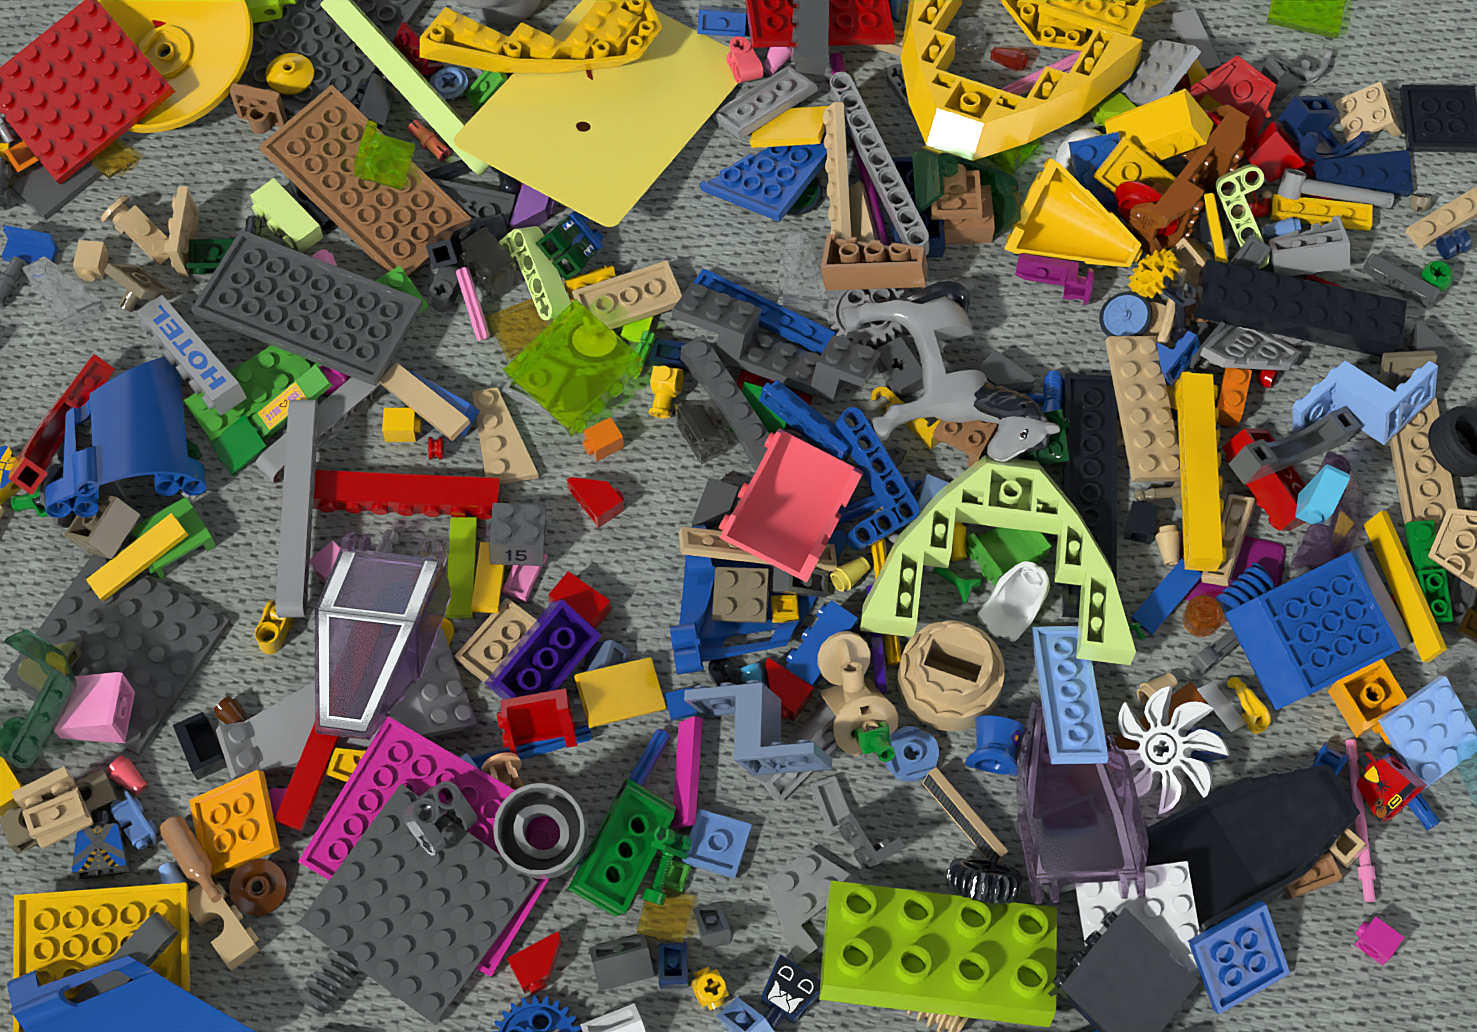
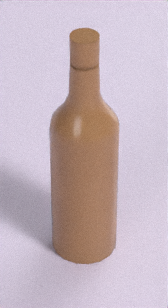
M181 816L168 818L161 824L159 833L185 876L190 881L201 884L213 903L220 901L222 895L211 878L212 863L188 824Z

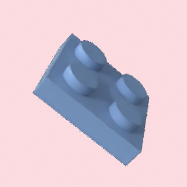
M698 809L696 823L693 825L690 833L692 846L686 852L688 854L687 860L682 858V862L692 867L736 879L752 824Z

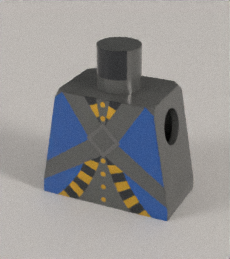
M93 812V825L77 832L72 873L78 880L132 873L123 829L119 824H109V812Z

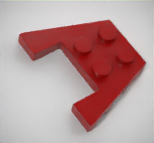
M1237 55L1210 75L1195 83L1187 91L1198 104L1208 94L1222 106L1230 105L1250 117L1246 125L1245 141L1242 150H1244L1243 156L1247 158L1246 150L1259 135L1277 85Z

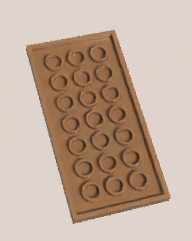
M330 85L259 146V151L386 273L400 265L407 276L411 277L430 260L426 249L429 239L449 227L472 219L333 85Z

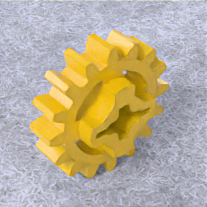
M1164 248L1161 252L1155 250L1152 256L1147 254L1146 259L1138 262V268L1132 269L1134 274L1129 277L1131 282L1128 286L1132 292L1138 293L1145 298L1148 296L1153 298L1156 292L1161 294L1163 289H1166L1163 286V279L1166 275L1171 280H1175L1174 273L1180 271L1178 267L1180 261L1170 250L1167 251Z

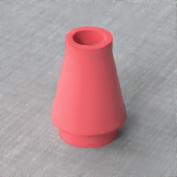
M121 755L106 770L111 780L128 789L136 796L148 786V783L142 778L130 758L126 759Z

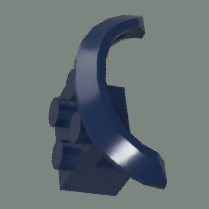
M1295 96L1278 117L1283 123L1284 129L1297 141L1302 157L1308 161L1345 157L1363 146L1371 135L1370 131H1362L1357 137L1342 146L1328 128L1340 112L1327 96Z

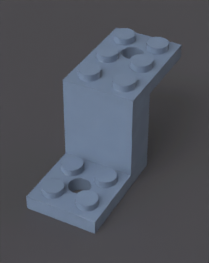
M750 680L742 685L722 683L720 687L698 685L694 689L685 690L684 701L704 717L735 714L734 761L753 776L832 769V758L813 741L799 740L797 744L789 745L780 742L781 699L761 681Z

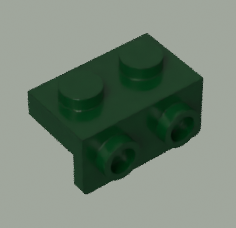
M189 239V263H186V268L193 270V274L206 275L209 274V270H216L235 239Z

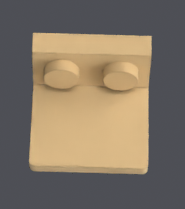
M1381 81L1335 101L1348 142L1357 137L1362 131H1370L1372 134L1383 129V131L1388 130L1392 137L1402 134L1390 93Z
M63 766L13 791L12 795L16 803L23 810H26L74 790H77L79 793L80 791L73 776ZM81 793L80 796L88 818L36 838L42 849L93 825V819Z

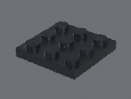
M1401 86L1400 99L1406 150H1409V152L1477 153V100L1475 86Z

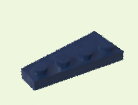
M1409 150L1317 160L1313 165L1314 180L1393 193V195L1410 196L1413 192Z

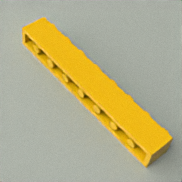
M1182 372L1176 387L1185 570L1217 572L1221 562H1225L1226 547L1222 546L1225 523L1221 522L1224 501L1219 497V491L1222 489V476L1218 475V468L1221 465V453L1217 452L1220 431L1216 430L1219 409L1215 407L1214 402L1217 398L1218 388L1213 383V374Z

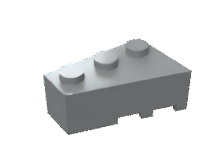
M1339 215L1332 217V222L1320 226L1319 223L1311 225V230L1302 233L1296 230L1268 240L1269 246L1272 248L1269 252V265L1272 273L1286 276L1311 275L1316 272L1337 271L1350 267V241Z

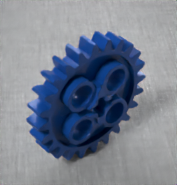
M533 996L532 1004H528L525 998L521 999L522 1007L518 1008L514 1003H511L513 1012L509 1014L506 1011H502L501 1013L505 1020L504 1022L495 1020L494 1023L499 1031H492L552 1032L554 1029H558L559 1032H582L581 1026L572 1027L576 1023L577 1017L571 1016L567 1018L570 1010L568 1007H565L560 1011V1002L558 1000L550 1006L547 996H545L542 1003H538L537 997ZM539 1018H546L549 1020V1024L545 1029L538 1030L534 1028L535 1021Z

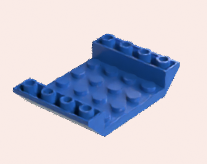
M1364 546L1350 551L1224 613L1274 711L1311 695L1413 643L1406 625Z

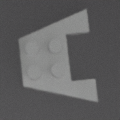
M811 848L766 881L768 892L796 965H799L818 950V946L802 926L826 909L830 881L865 884Z

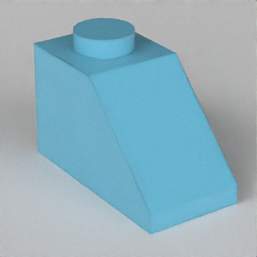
M1326 464L1298 494L1295 517L1319 528L1334 513L1350 480V474Z

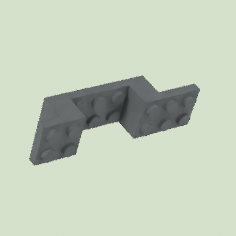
M694 283L690 284L672 311L671 317L719 334L715 353L722 362L773 381L779 380L786 386L832 403L845 381L864 387L881 355V352L869 346H863L836 335L832 336L821 356L816 353L799 349L792 344H786L767 335L759 334L757 330L762 308Z

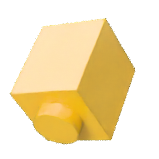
M384 408L382 432L385 442H416L417 433L422 431L421 417H417L416 412L411 408Z

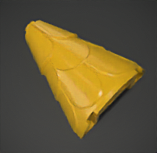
M1048 158L1043 165V172H1038L1012 224L1013 232L1012 234L1009 233L1004 249L1014 254L1022 253L1052 257L1053 259L1085 261L1086 264L1130 267L1132 262L1136 263L1143 251L1140 248L1141 243L1113 212H1108L1090 191L1085 189L1059 162Z

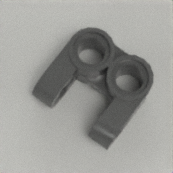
M444 781L430 787L416 800L407 804L403 810L404 823L422 848L431 856L436 855L446 846L443 836L434 825L446 812L464 831L468 830L478 821L476 813L459 788L450 781ZM439 791L443 792L446 796L445 804L439 800ZM418 807L425 813L424 820H421L417 815Z

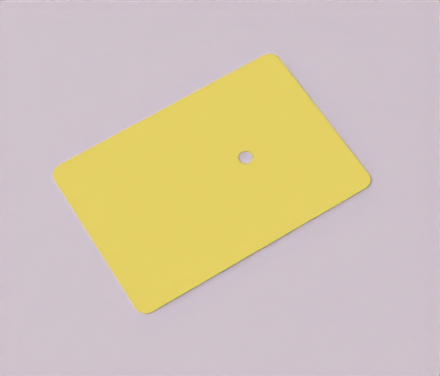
M582 0L550 36L564 42L597 0ZM654 9L662 29L639 59L615 68L591 70L593 80L587 77L586 71L568 73H513L455 135L454 144L460 150L605 227L616 226L737 86L738 83L726 61L730 48L704 34H697L696 30ZM579 122H587L591 128L586 132H581L576 128V125Z

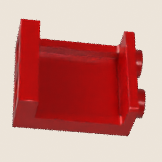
M566 689L500 700L501 712H497V722L499 729L504 728L505 730L502 731L503 744L505 748H510L511 753L517 755L518 745L564 737L566 748L577 746L576 727Z

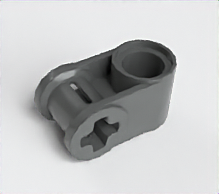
M451 264L438 268L429 289L432 297V307L436 311L446 312L453 307L461 290L456 270L462 267Z

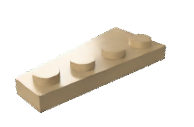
M498 387L472 391L474 407L480 410L476 420L485 476L487 478H499L500 484L539 478L538 472Z

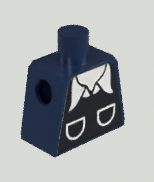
M780 954L761 995V1003L769 1008L763 1017H765L773 1030H776L783 1018L795 1024L819 999L820 980Z

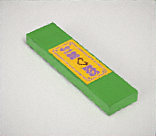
M315 364L249 420L254 427L260 430V436L266 441L287 423L290 400H316L333 385L321 368Z

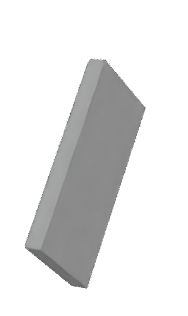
M787 66L714 111L712 117L715 122L741 140L817 92V85L801 73L795 72V69L791 66Z

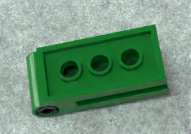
M627 778L616 793L567 890L614 917L619 916V914H625L657 849L650 847L651 843L655 842L654 833L660 826L666 828L667 831L674 817L676 806L632 779ZM631 822L636 827V833L631 828ZM619 847L623 849L624 857L619 854ZM606 871H608L612 877L611 882L608 881V879L606 878Z

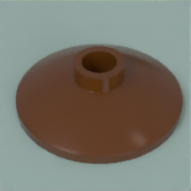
M253 859L246 861L235 870L231 877L229 885L231 899L235 906L246 914L254 916L268 914L275 910L283 901L287 888L286 878L279 866L269 860ZM255 881H260L261 888L258 891H253L251 888L252 883Z

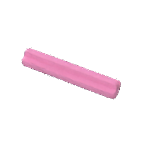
M468 267L456 270V275L476 339L478 341L486 340L490 337L470 269Z

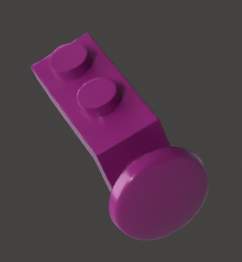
M1019 253L1016 276L1024 280L1064 286L1063 299L1083 300L1082 306L1088 305L1093 292V269H1088L1087 277L1079 276V262Z

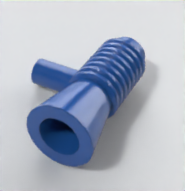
M1049 371L1047 376L1044 377L1043 393H1027V396L1032 398L1034 402L1043 404L1044 412L1062 409L1064 393L1062 373L1059 371Z

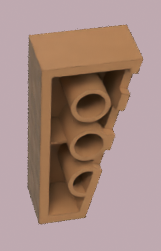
M827 234L821 272L825 290L926 287L928 265L924 247L892 243L890 246L881 244L878 240H871L870 243L858 242L856 237L847 236L844 240L837 239L834 234Z

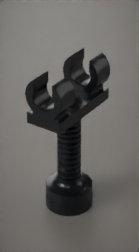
M1174 273L1175 280L1172 284L1170 277L1167 275L1164 277L1163 286L1166 289L1163 292L1175 302L1176 326L1172 328L1171 341L1177 343L1188 331L1191 332V328L1186 326L1185 306L1196 303V298H1194L1196 289L1187 282L1188 291L1186 292L1182 287V278Z

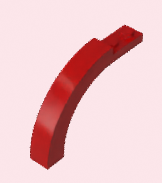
M92 354L24 446L11 468L8 476L9 480L31 495L35 492L47 476L46 469L65 439L66 413L73 407L80 408L85 405L89 400L90 393L105 384L115 371V368L97 355Z

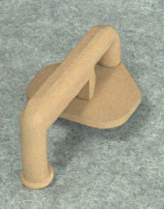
M1180 268V271L1176 274L1182 278V287L1184 288L1188 272L1185 268ZM1169 297L1166 305L1149 302L1152 307L1153 318L1149 329L1143 336H1156L1157 343L1168 348L1174 347L1176 343L1171 341L1172 328L1176 326L1175 302ZM1186 318V326L1190 327V319Z

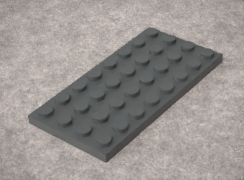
M240 230L193 305L192 312L194 315L377 386L421 310L423 302L422 299Z

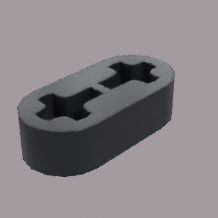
M727 657L710 660L708 673L715 687H720V684L729 682L736 685L744 684L732 662ZM717 664L721 667L726 666L725 675L727 677L723 678L719 671L714 672Z

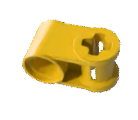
M273 600L267 602L254 633L260 650L270 655L277 653L282 648L287 634L296 617L278 618L276 615V602ZM267 636H274L270 641H263Z

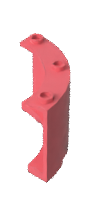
M779 428L776 434L771 432L764 445L768 449L749 484L744 482L737 496L741 498L731 516L727 514L724 516L719 526V529L723 531L720 539L807 582L841 517V514L837 513L840 506H847L864 471Z

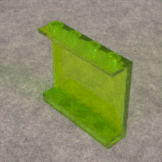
M575 299L503 371L513 385L517 384L560 423L567 430L568 435L572 437L576 433L582 432L586 428L588 421L594 415H599L612 397L620 395L624 385L630 379L633 380L640 375L644 364L640 355Z

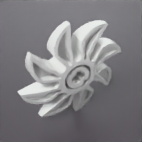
M1171 686L1164 687L1155 692L1145 706L1144 713L1151 724L1149 731L1142 726L1127 702L1121 707L1118 717L1119 729L1125 738L1140 743L1138 750H1123L1107 746L1108 760L1118 768L1133 771L1145 764L1144 769L1134 779L1117 790L1119 794L1134 799L1147 797L1156 792L1160 776L1163 775L1159 815L1173 811L1183 801L1187 788L1180 777L1182 769L1189 775L1203 798L1211 794L1213 788L1212 771L1207 763L1191 758V753L1194 750L1209 751L1229 756L1225 742L1218 735L1210 731L1199 729L1186 736V732L1196 722L1214 710L1208 704L1188 702L1180 705L1175 709L1171 724L1168 726V712L1172 693ZM1169 747V752L1162 754V748Z

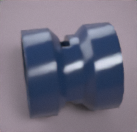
M1458 228L1453 230L1450 235L1444 234L1437 237L1436 247L1441 256L1447 260L1455 257L1458 252L1464 253L1471 250L1472 242L1468 232L1464 228Z

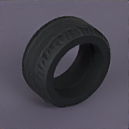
M1457 406L1433 421L1429 428L1428 441L1434 458L1446 471L1458 477H1471L1477 474V410L1467 406ZM1455 430L1459 431L1467 439L1472 453L1462 446Z

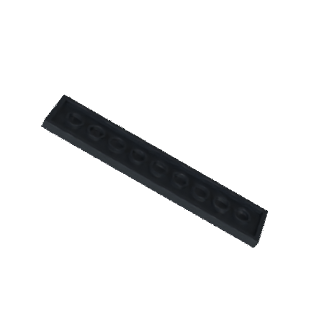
M1065 373L1064 418H1068L1070 422V427L1066 428L1070 461L1063 462V493L1076 507L1110 564L1117 586V400L1112 376ZM1062 583V617L1079 618L1081 585Z

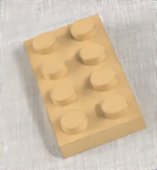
M667 260L572 291L575 304L588 336L672 310L682 297Z

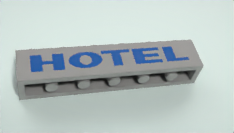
M160 295L136 311L141 319L138 324L146 335L150 333L153 335L150 338L159 350L164 348L163 354L171 365L174 363L178 365L176 369L184 380L187 378L191 380L188 383L197 395L200 393L204 395L201 398L210 410L215 408L222 416L247 398L238 381L163 295Z

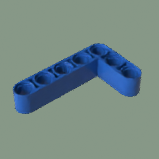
M850 407L836 419L835 428L843 443L848 447V451L859 469L864 471L863 476L883 507V510L857 524L846 536L847 544L851 549L862 551L907 526L918 517L920 508L864 413L856 407ZM845 418H850L854 422V427L848 425ZM859 440H863L867 444L868 449L862 448ZM873 462L880 465L881 472L874 469ZM886 485L894 488L895 495L887 491ZM900 507L907 510L908 517L901 514ZM879 519L885 521L887 529L881 528ZM857 531L865 535L866 542L858 538Z

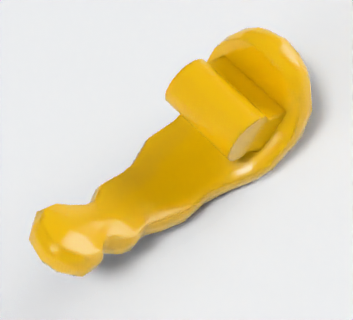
M1239 677L1229 678L1227 686L1235 689V693L1240 698L1241 706L1245 710V713L1242 714V719L1247 724L1249 731L1254 734L1264 732L1271 722L1268 708Z

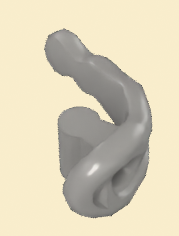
M1327 49L1324 52L1321 65L1316 71H1309L1310 62L1308 60H1302L1298 67L1292 68L1302 80L1298 86H1308L1323 75L1329 65L1333 53L1332 50Z

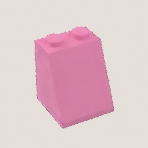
M120 672L64 677L62 686H59L56 699L58 707L57 711L52 714L51 727L61 739L125 743L135 691L124 674Z

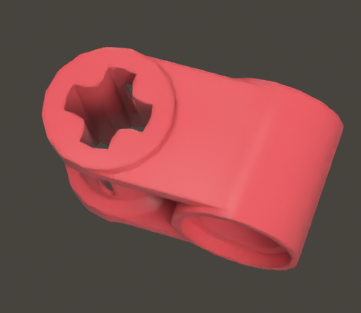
M741 36L733 37L729 43L730 52L727 54L726 61L733 72L736 82L743 83L761 79L763 77L762 63L755 54L749 40Z

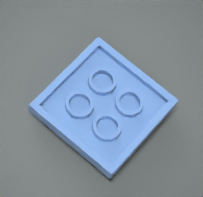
M1438 676L1378 720L1401 763L1428 786L1477 751V731L1446 676Z

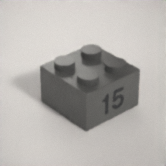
M493 503L489 544L490 564L543 566L546 505Z

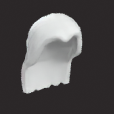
M1025 561L1015 565L999 579L991 596L977 613L979 621L986 625V630L993 637H1002V639H1009V641L1014 642L1029 627L1042 607L1050 589V581L1046 571L1033 562Z

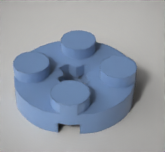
M915 726L899 728L890 736L892 737L890 740L891 746L895 749L893 751L895 756L892 760L885 762L895 778L900 781L916 782L925 779L928 772L936 767L939 758V747L935 738L930 733L919 730L920 728ZM908 748H911L913 752L918 751L919 755L915 757V760H910V758L904 756L907 754Z

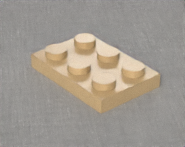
M178 186L177 195L172 199L174 212L173 218H169L168 228L170 235L169 239L165 240L164 248L178 276L189 277L190 269L186 268V263H189V239L196 238L200 212L189 188Z
M506 597L500 604L499 613H492L455 654L454 658L459 664L485 682L536 622V619Z

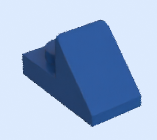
M1190 331L1177 341L1173 350L1157 343L1161 370L1167 384L1171 387L1188 367L1192 356L1201 346L1197 335Z

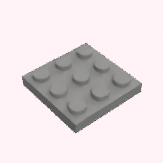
M1158 39L1150 45L1146 56L1139 62L1132 76L1119 86L1118 91L1136 107L1168 96L1201 51L1193 45Z

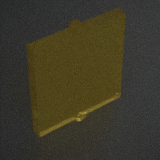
M118 138L90 160L89 163L109 179L121 171H127L128 167L140 160V156Z
M669 889L668 891L663 890V893L667 895L663 906L645 900L637 933L657 937V940L667 939L682 943L693 896L674 893L672 889Z

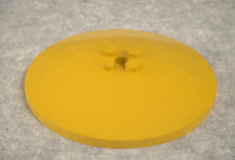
M97 0L175 91L174 94L128 130L130 132L156 133L179 128L196 121L217 107L230 94L232 83L237 84L246 69L253 45V22L246 0ZM152 20L162 21L166 24L155 28ZM170 49V53L167 56L160 57L163 50Z

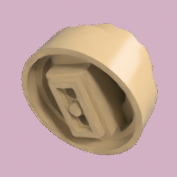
M956 620L929 624L909 640L903 651L897 673V687L900 698L906 709L917 720L934 729L960 731L976 726V717L990 715L999 702L1005 674L1002 654L996 643L976 626Z

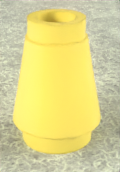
M859 557L838 566L830 574L831 582L841 592L850 590L870 570V565L864 557Z

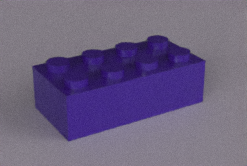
M562 599L553 601L484 683L502 700L555 691L601 635Z

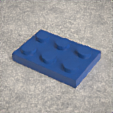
M1116 131L1068 142L1074 178L1085 189H1088L1107 211L1118 208L1115 194L1092 176L1120 142L1119 132Z

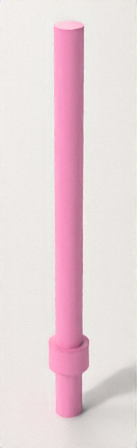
M1354 739L1345 741L1346 753L1350 755L1347 762L1351 795L1354 804L1360 811V814L1354 820L1356 836L1367 847L1359 856L1358 879L1362 881L1364 902L1376 901L1373 882L1376 879L1375 867L1371 866L1363 795L1356 784L1361 778L1360 767L1357 763V742Z

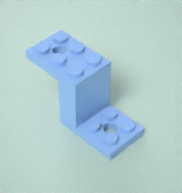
M1429 360L1422 368L1418 367L1406 383H1401L1393 391L1349 362L1344 361L1338 367L1332 368L1328 376L1322 382L1316 383L1303 399L1300 398L1295 402L1292 408V435L1324 418L1330 412L1346 406L1361 425L1359 429L1385 445L1435 398L1438 365Z

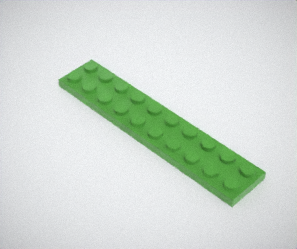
M400 265L375 280V282L422 299L423 306L418 314L429 308L425 299ZM271 345L230 371L231 375L240 384L247 398L222 416L215 408L210 410L201 398L204 396L202 393L198 395L194 393L183 401L209 440L213 442L244 414L250 419L315 364L320 366V364Z

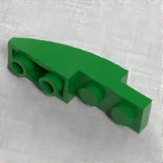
M1434 520L1407 522L1404 525L1408 545L1406 555L1435 622H1452L1453 616L1445 569H1441V565L1428 558L1436 538Z

